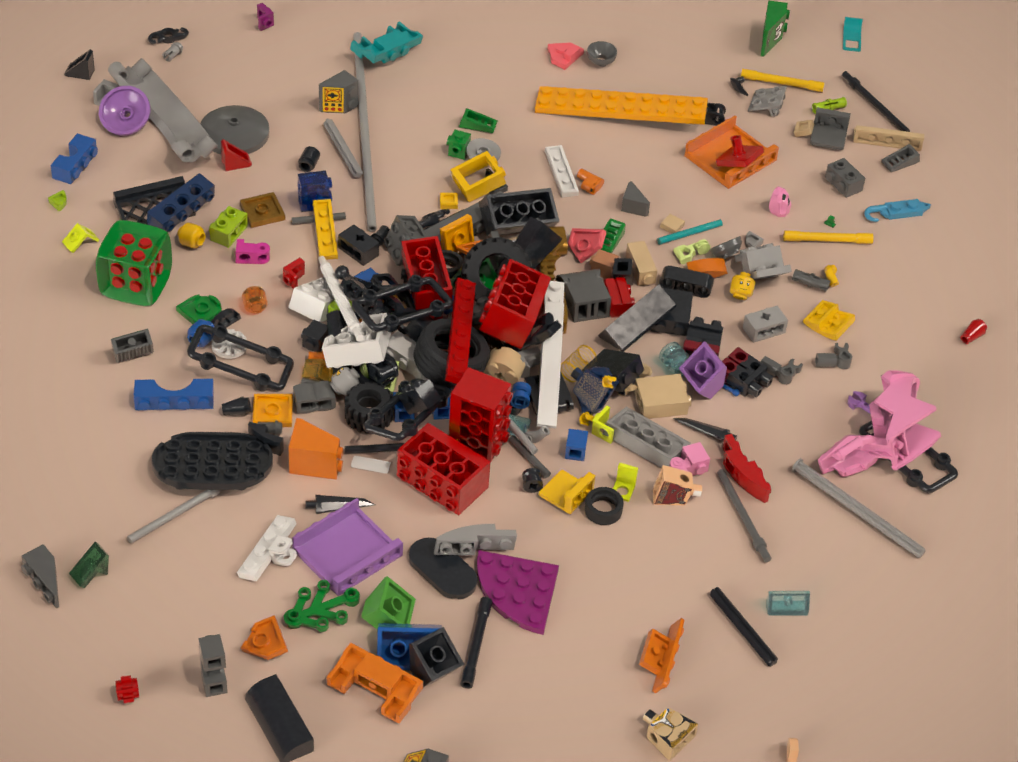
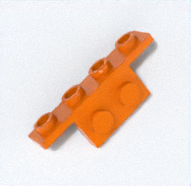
M682 618L670 626L668 636L655 629H651L648 632L639 665L656 675L652 689L654 693H657L662 688L665 689L670 682V671L675 665L674 657L680 647L678 644L679 639L684 633L683 625L685 620Z

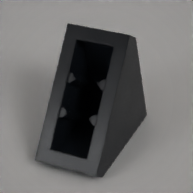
M89 49L71 62L64 75L90 80L95 71L93 51Z

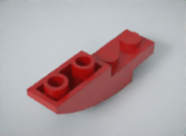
M732 434L725 435L722 448L725 452L723 465L727 472L747 493L763 503L768 502L771 486L769 482H766L762 469L757 466L755 460L748 462L747 456L743 455L739 442L735 440Z

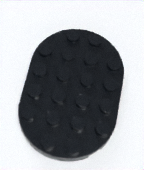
M185 432L171 436V440L159 443L152 454V468L157 478L178 490H245L263 481L270 474L273 467V454L268 444L258 441L256 436L239 432Z

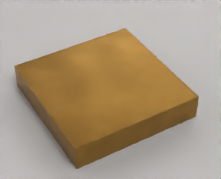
M274 192L240 200V206L243 212L247 213L248 223L251 228L285 220V213Z

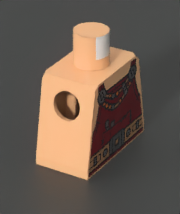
M663 465L653 487V504L684 506L687 504L690 495L701 496L702 485L693 484L691 472Z

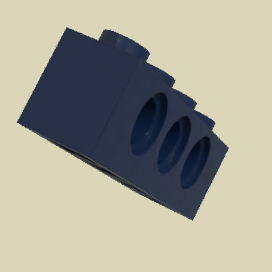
M197 174L147 212V223L166 232L172 231L177 224L185 221L190 214L197 212L202 205L214 198L215 185L202 174Z

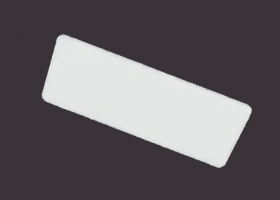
M354 456L351 467L387 474L391 462Z

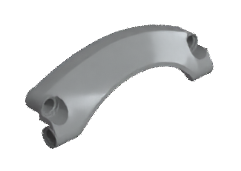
M141 58L132 67L127 66L125 68L120 62H114L109 66L108 72L120 86L136 87L147 96L151 108L149 118L169 141L171 148L183 162H195L201 155L206 158L218 146L193 114L144 59Z

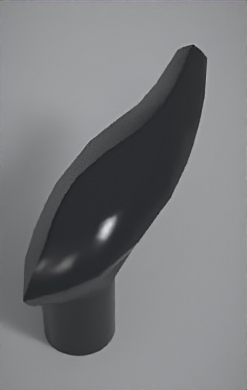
M744 77L730 78L733 88L737 92L748 96L743 85H741L745 81Z

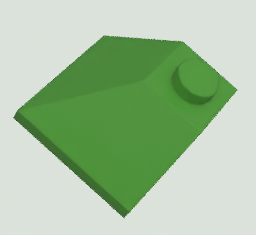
M386 576L366 599L361 617L376 629H378V623L410 624L416 599Z

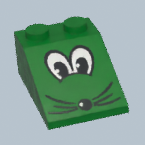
M768 0L760 56L764 57L782 39L783 32H787L788 23H785V20H789L790 10H787L788 3Z

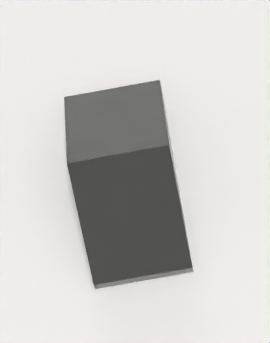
M630 181L623 196L621 211L646 217L649 215L650 202L636 185Z

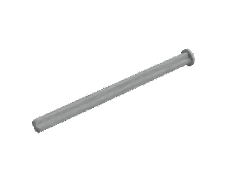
M800 458L795 462L792 467L793 472L797 471L918 558L923 556L925 553L924 547L803 463V459Z

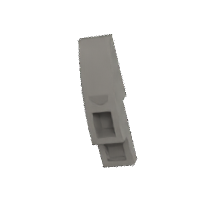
M478 524L457 528L437 537L434 555H475L476 549L514 550L517 533L516 530H496L495 524Z

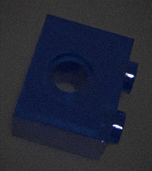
M326 170L298 174V202L301 212L314 211L313 200L331 199L332 201V193L329 188H332L331 177L327 176Z

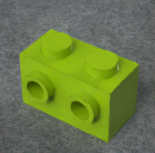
M228 206L220 213L216 221L210 224V241L229 248L248 227L247 213Z

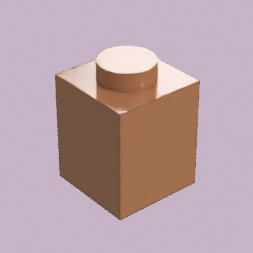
M598 249L597 253L592 255L589 265L591 270L600 269L601 277L605 279L612 278L614 258H619V256Z

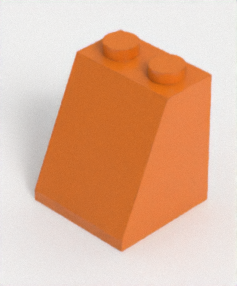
M296 418L289 444V474L337 480L338 472H342L343 460H340L343 456L340 438L301 418Z

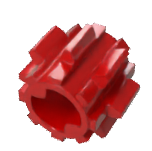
M131 675L120 677L121 680L115 681L118 701L123 700L124 703L134 702V698H139L137 678H131Z

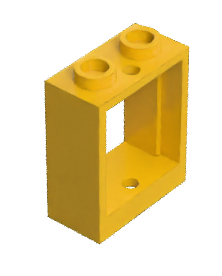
M488 151L450 169L453 181L468 202L506 184L504 178L506 173L503 167L498 166L495 156H491ZM488 165L494 171L493 174L472 185H469L464 178Z

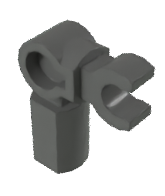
M835 343V353H817L815 358L816 367H836L837 365L841 369L850 368L852 354L848 351V343H845L844 348L839 347L838 343Z
M766 356L760 361L768 366L767 372L770 375L777 376L779 382L786 385L792 382L793 377L800 373L803 367L802 363L798 366L794 365L795 359H790L789 364L781 367V364Z

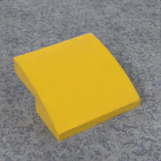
M822 300L806 316L803 323L822 336L837 341L854 323L855 315L840 311L838 304Z

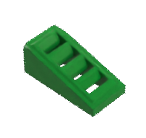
M466 108L459 127L493 133L498 120Z
M612 218L609 219L604 228L606 231L604 244L610 245V247L603 245L600 250L613 253L625 234V223Z

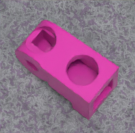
M237 239L236 263L265 264L269 262L270 246L267 243H244V239Z

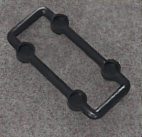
M412 275L407 283L378 292L373 289H367L363 292L362 297L356 298L352 302L355 312L371 330L376 332L383 330L395 332L398 325L429 315L441 317L444 310L450 309L453 306V300L432 277L421 278L419 275ZM429 284L444 301L443 303L441 300H434L430 303L429 308L401 317L389 314L379 324H376L360 306L362 304L369 307L374 306L378 299L407 290L419 292L422 286Z
M205 324L198 326L187 349L188 356L199 361L204 370H210L215 367L254 382L256 389L259 391H264L267 388L275 391L283 390L294 367L293 359L282 354L278 347H263L229 334L228 330L220 325L215 327ZM203 332L211 334L213 341L216 343H222L226 340L263 354L271 364L278 361L286 363L279 383L271 381L270 377L265 373L255 375L218 361L215 355L210 352L203 354L195 352Z
M419 378L412 379L411 381H401L398 386V392L380 409H370L368 420L363 424V428L369 433L394 441H401L407 436H414L418 433V426L437 408L447 406V399L451 395V390L446 386L432 382L442 399L428 410L422 411L415 419L404 420L400 433L373 426L382 424L384 421L383 416L400 401L397 395L402 392L401 388L409 382L414 383Z
M872 420L860 427V435L874 436V433L870 434L868 432L873 429ZM930 447L925 452L935 460V467L939 470H946L950 474L931 485H927L923 481V474L920 470H910L906 465L899 469L907 476L906 482L908 485L919 487L926 493H933L958 477L957 469L950 464V456L944 452L939 454Z

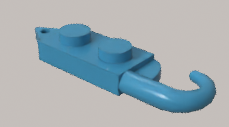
M918 199L887 202L883 205L866 208L864 215L867 220L872 222L879 221L878 218L870 216V213L880 212L882 216L889 218V220L923 216V213L930 209L931 204L920 202Z

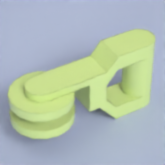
M702 239L688 246H678L673 249V252L680 263L685 264L692 261L693 256L696 255L695 249L698 254L703 255L709 252L711 246L706 239Z

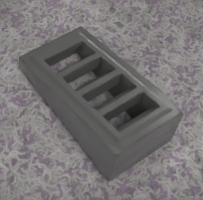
M908 144L881 159V162L890 172H894L920 162V154L911 144Z

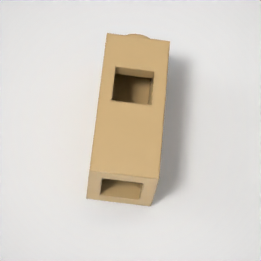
M645 241L627 243L626 258L633 259L634 277L638 286L655 284L657 268Z

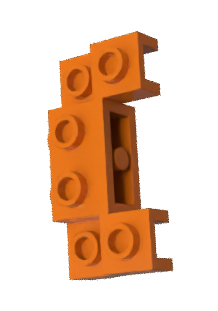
M353 643L346 647L340 660L327 676V685L343 694L355 682L386 699L381 706V714L399 724L410 711L411 703L423 689V681Z

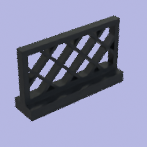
M183 176L113 192L114 205L118 210L121 220L128 221L129 218H133L138 223L149 225L144 217L153 204L157 205L160 203L156 200L168 197L184 185L185 180ZM147 201L149 205L146 208L139 205V203ZM124 206H132L129 212L122 209ZM135 209L143 211L141 217L133 214ZM193 212L188 217L196 216V212Z

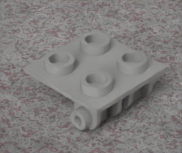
M787 86L755 90L748 112L769 109L771 116L779 115V109L782 108L783 100L786 97Z

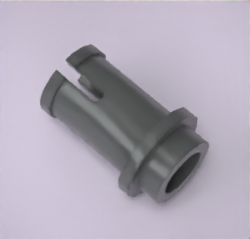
M278 420L275 422L258 421L257 423L267 426L269 434H275L276 436L282 434V422H278Z

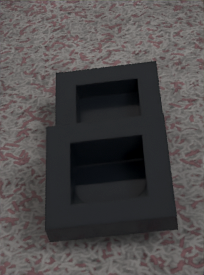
M249 421L248 434L258 437V441L268 444L273 454L281 456L284 451L283 437L269 434L267 426Z

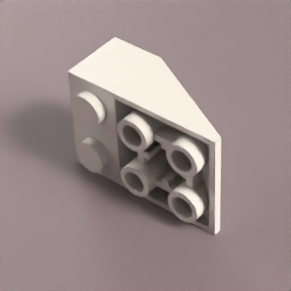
M321 277L295 287L289 308L312 320L323 322L327 320L328 305L335 298L325 278Z

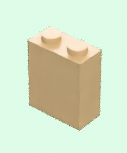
M681 374L636 378L635 385L637 389L634 390L641 415L648 419L688 415L691 397L687 395V385L682 380Z

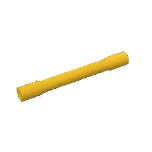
M743 68L741 76L744 79L806 88L818 92H823L825 83L767 74Z
M784 230L783 233L784 241L798 242L825 241L873 244L874 239L873 233H823Z

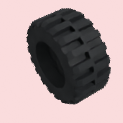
M502 237L488 238L474 245L466 254L462 263L461 277L476 283L474 296L476 302L477 299L483 296L489 297L491 289L482 283L479 276L480 266L488 257L500 255L508 260L512 259L532 268L528 254L518 243Z

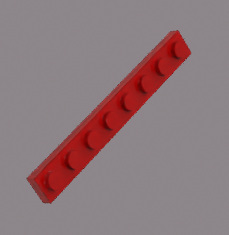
M458 278L455 284L445 375L446 381L455 384L459 382L468 367L476 283Z

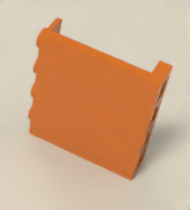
M737 116L726 119L721 124L688 141L685 150L686 158L728 189L775 162L779 147L775 144L767 148L735 125ZM734 135H741L743 145L763 146L764 153L747 167L717 166L716 159L732 147L730 137Z

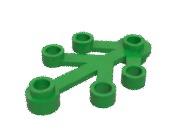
M320 580L317 584L318 591L310 608L303 610L306 601L311 598V590L307 587H302L298 591V600L294 609L285 612L284 623L291 629H297L305 625L315 628L319 632L328 630V619L343 625L348 621V613L344 610L333 612L329 611V609L342 604L349 607L357 606L360 602L359 591L355 588H348L343 595L323 602L325 595L330 591V583L327 580ZM315 615L321 618L314 620L308 617Z

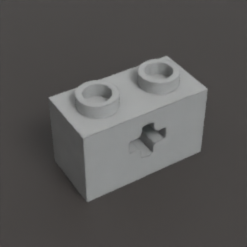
M773 306L745 315L743 329L751 341L755 343L786 333L788 319L778 306Z

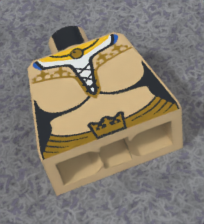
M666 708L660 715L650 709L643 717V720L650 724L647 732L648 740L669 761L697 733V722L671 708Z

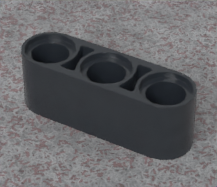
M669 265L663 268L659 280V285L662 288L693 292V296L701 298L710 296L714 284V278L709 274Z

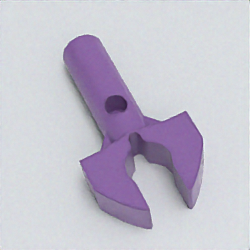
M853 391L852 397L848 396L847 402L849 407L853 410L857 407L862 408L871 415L870 405L865 402L867 395L863 392Z

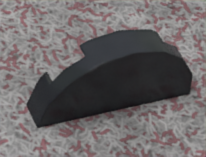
M227 308L218 313L211 322L214 326L220 325L227 328L240 320L241 316L233 308Z

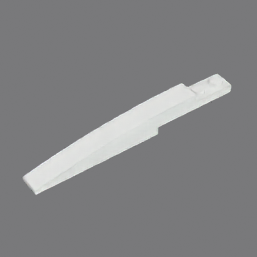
M550 281L544 296V314L550 312L554 317V321L558 320L562 327L553 336L541 343L537 410L538 427L546 426L556 429L564 316V282Z

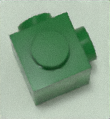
M455 129L447 139V145L449 146L448 156L465 160L468 155L466 149L471 141V133Z

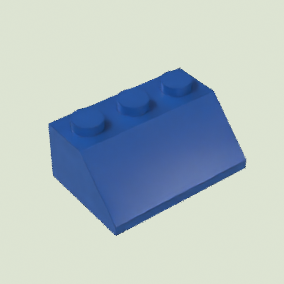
M378 623L377 655L390 664L399 666L402 670H410L409 644L442 628V625Z

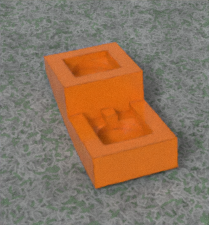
M706 258L687 262L689 270L706 273L713 278L728 274L725 260L722 258Z

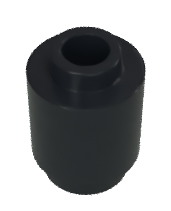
M312 146L304 149L298 161L299 168L302 171L310 172L315 168L320 158L319 150Z

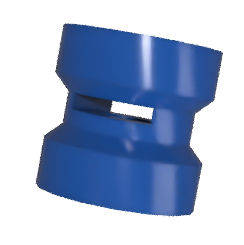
M516 382L512 386L513 397L510 403L517 409H525L530 403L531 386L525 382Z

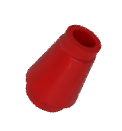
M981 319L972 320L961 335V340L965 344H969L983 336L987 330L986 323Z

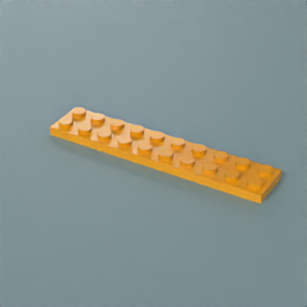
M540 86L535 113L705 125L708 98Z

